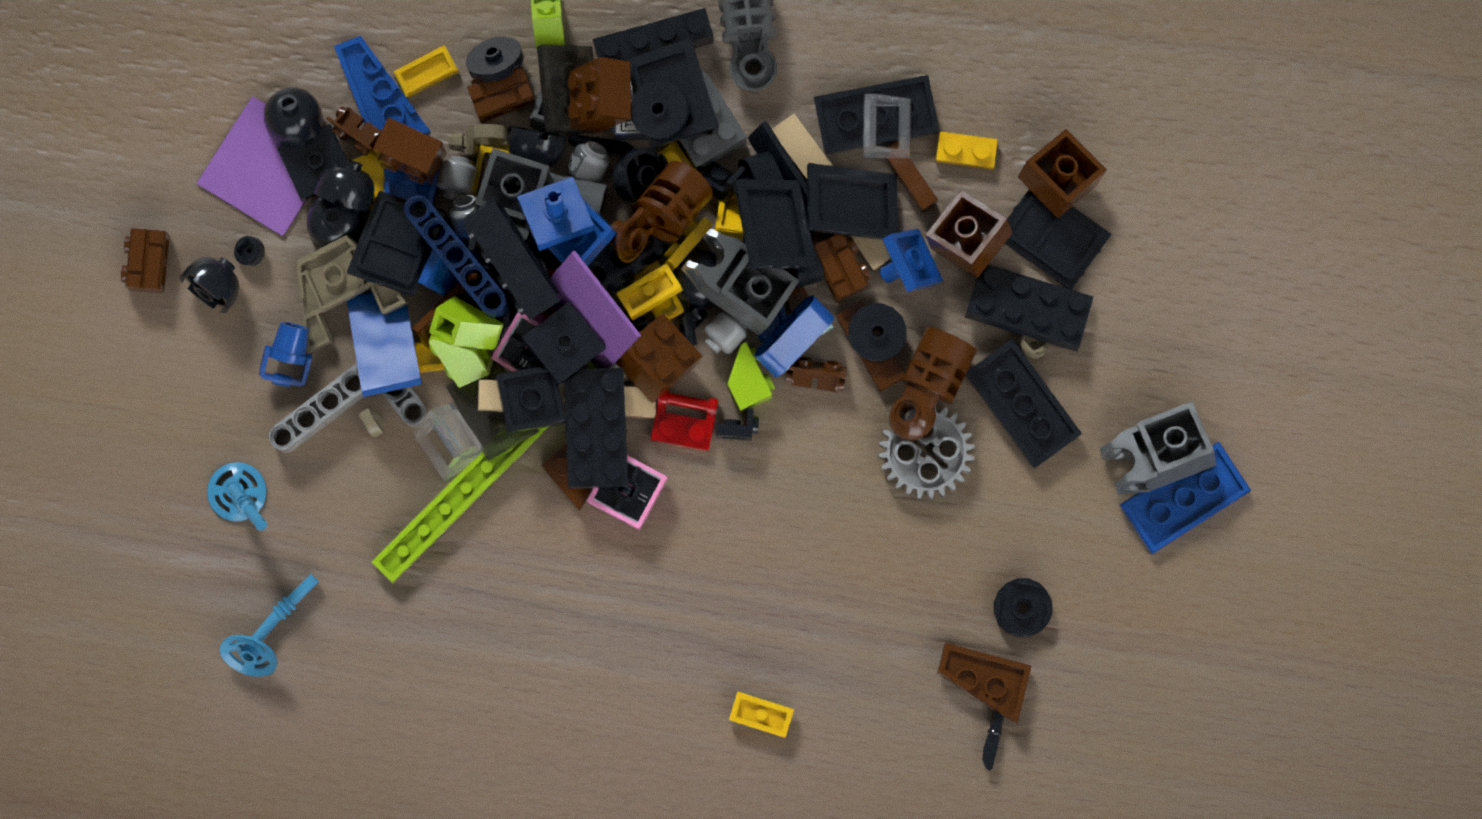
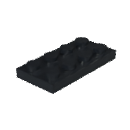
M928 75L830 93L813 98L825 155L939 134L940 132Z
M988 264L981 275L975 280L964 318L1078 352L1093 296Z
M1013 339L969 369L965 375L1033 469L1082 435L1076 424Z
M623 368L580 369L564 381L565 416L567 421L568 489L628 487Z

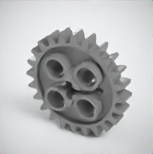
M935 406L936 419L932 427V435L929 438L916 439V441L924 448L930 445L933 448L931 454L948 466L947 469H943L929 455L925 458L921 457V448L909 440L901 439L894 434L893 430H883L882 432L888 438V441L879 442V446L885 448L886 452L880 453L878 457L880 459H887V463L881 466V469L891 470L887 480L895 478L898 480L895 487L896 490L903 485L907 487L906 496L912 490H915L917 499L921 498L923 492H927L929 499L932 500L934 491H938L939 495L944 497V488L946 486L951 491H955L956 487L953 481L956 480L959 483H963L965 480L960 473H970L971 471L965 465V462L974 461V457L968 455L967 451L973 450L975 446L966 444V440L972 434L962 433L966 423L958 425L955 423L958 414L948 418L946 416V407L941 413H937ZM914 409L908 411V416H905V420H911L915 416L916 412ZM944 442H949L955 447V454L951 457H945L940 453L939 446ZM900 447H910L913 450L914 457L909 461L901 460L897 454ZM924 465L933 466L937 472L936 477L931 480L923 478L920 472L921 467Z

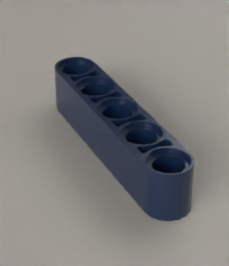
M420 195L410 197L404 206V212L410 223L483 313L491 318L502 316L508 307L507 299L502 290L432 204ZM417 205H424L427 208L424 216L419 218L413 217L412 209ZM443 228L445 235L442 239L435 241L430 238V233L433 229ZM454 250H460L464 253L463 259L459 263H451L448 260L449 254ZM472 273L482 275V281L477 286L467 284V278ZM491 296L501 298V303L496 309H488L485 306L486 300Z

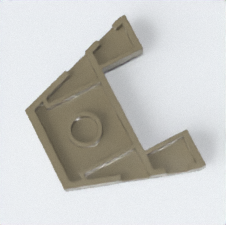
M348 235L296 261L300 298L303 300L304 316H302L303 326L309 328L307 353H313L334 342L322 314L369 289L372 290L384 315L409 304L408 299L401 292L347 274L348 267L358 245Z

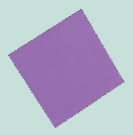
M252 96L196 184L279 235L284 236L306 200L301 201L277 150V147L281 145L273 140L265 127L264 107L266 104Z
M573 251L551 276V280L561 294L560 301L552 307L557 311L567 302L571 303L606 347L593 360L600 368H611L641 334L579 255Z

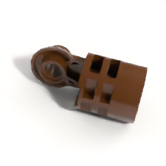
M679 161L669 162L633 206L634 214L632 217L625 221L617 220L611 225L617 234L609 242V245L614 247L618 258L625 263L632 262L643 251L647 238L651 234L663 241H677L713 197L710 184L701 173L688 164Z
M926 327L915 350L916 352L902 378V382L907 386L902 397L898 398L890 409V427L894 434L901 439L916 440L930 432L935 423V406L940 399L945 404L951 405L953 403L956 393L960 389L962 381L977 353V349L966 341L933 327ZM915 409V416L911 420H905L906 413Z

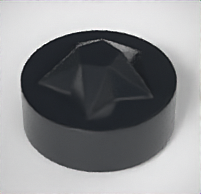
M251 236L240 238L234 248L236 260L246 266L258 265L265 254L262 241Z

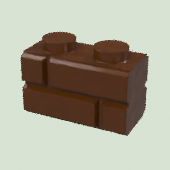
M522 66L515 67L513 69L514 73L503 80L485 83L480 82L479 78H475L471 81L472 85L467 86L481 123L535 103Z
M132 228L130 236L125 237L124 253L128 254L127 265L122 266L121 282L125 283V287L128 290L164 293L170 235L166 231Z
M837 234L814 245L823 267V277L836 303L868 288L869 283L867 280L871 279L865 263L859 265L854 255L858 253V249L852 237L846 238L845 235Z

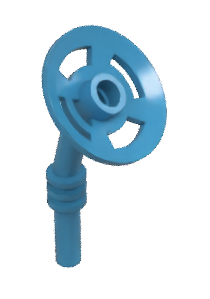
M240 462L229 463L220 467L212 475L207 488L208 501L212 509L219 516L230 521L249 519L259 531L267 527V522L259 513L267 495L266 483L260 472L251 465ZM232 470L233 477L228 478L222 486L216 485L218 479L224 473ZM244 471L254 477L258 487H253L250 479L242 475ZM240 479L244 480L249 488L245 489V487L241 483H239ZM226 493L229 498L233 499L232 503H229L223 494ZM219 495L221 502L230 508L229 512L219 506L215 496ZM250 496L257 498L256 502Z
M310 574L289 596H283V601H278V606L274 605L272 607L273 611L251 637L232 635L225 638L220 645V655L223 660L236 671L249 676L263 677L272 674L278 664L277 656L268 645L263 643V640L281 619L285 620L287 618L286 614H291V609H296L295 605L319 583L318 579L313 574ZM231 651H237L245 663L237 659ZM266 660L269 662V664L264 666H256L264 663Z

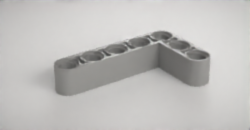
M357 363L274 425L269 432L271 445L282 453H289L295 450L362 399L361 388L354 392L349 391L347 388L350 379L354 377L359 378ZM411 387L404 388L402 394L397 397L390 396L389 392L382 393L408 426L413 428L420 427L427 421L428 410ZM330 395L337 396L338 405L334 409H325L324 400ZM411 406H419L421 408V415L416 420H409L406 417V412ZM306 413L314 414L315 421L312 426L302 427L300 424L301 417ZM282 431H289L291 434L290 442L283 446L278 445V434Z

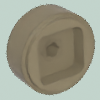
M1021 335L1019 340V349L1026 357L1032 359L1044 356L1049 347V343Z
M370 407L360 412L359 416L372 437L376 438L384 433V420L380 413L373 411Z

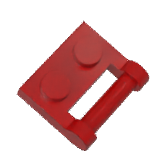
M668 390L658 398L651 441L709 452L719 399L711 397L709 400L669 393ZM667 404L706 411V420L666 413Z

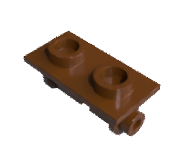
M340 107L336 112L337 118L335 121L330 117L326 118L334 126L331 131L344 141L349 137L355 142L353 147L362 154L368 156L369 153H372L376 156L373 148L382 130H379L368 121L360 130L359 127L365 120L349 107Z
M800 356L789 368L793 371L787 370L785 382H791V386L811 388L812 379L816 378L818 379V390L837 393L838 390H844L845 379L840 377L846 378L847 367L841 366L842 364L837 361L827 360L824 363L813 362L810 357Z

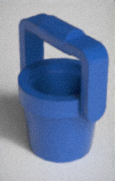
M280 322L272 346L265 345L259 368V375L263 379L272 381V384L290 387V385L301 387L306 384L312 360L311 354L306 355L309 328L295 323ZM268 357L290 364L304 365L301 378L296 379L290 375L265 372Z

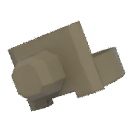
M494 124L467 125L466 136L464 133H456L449 136V148L459 152H464V149H466L468 158L475 161L478 158V144L506 145L509 127Z

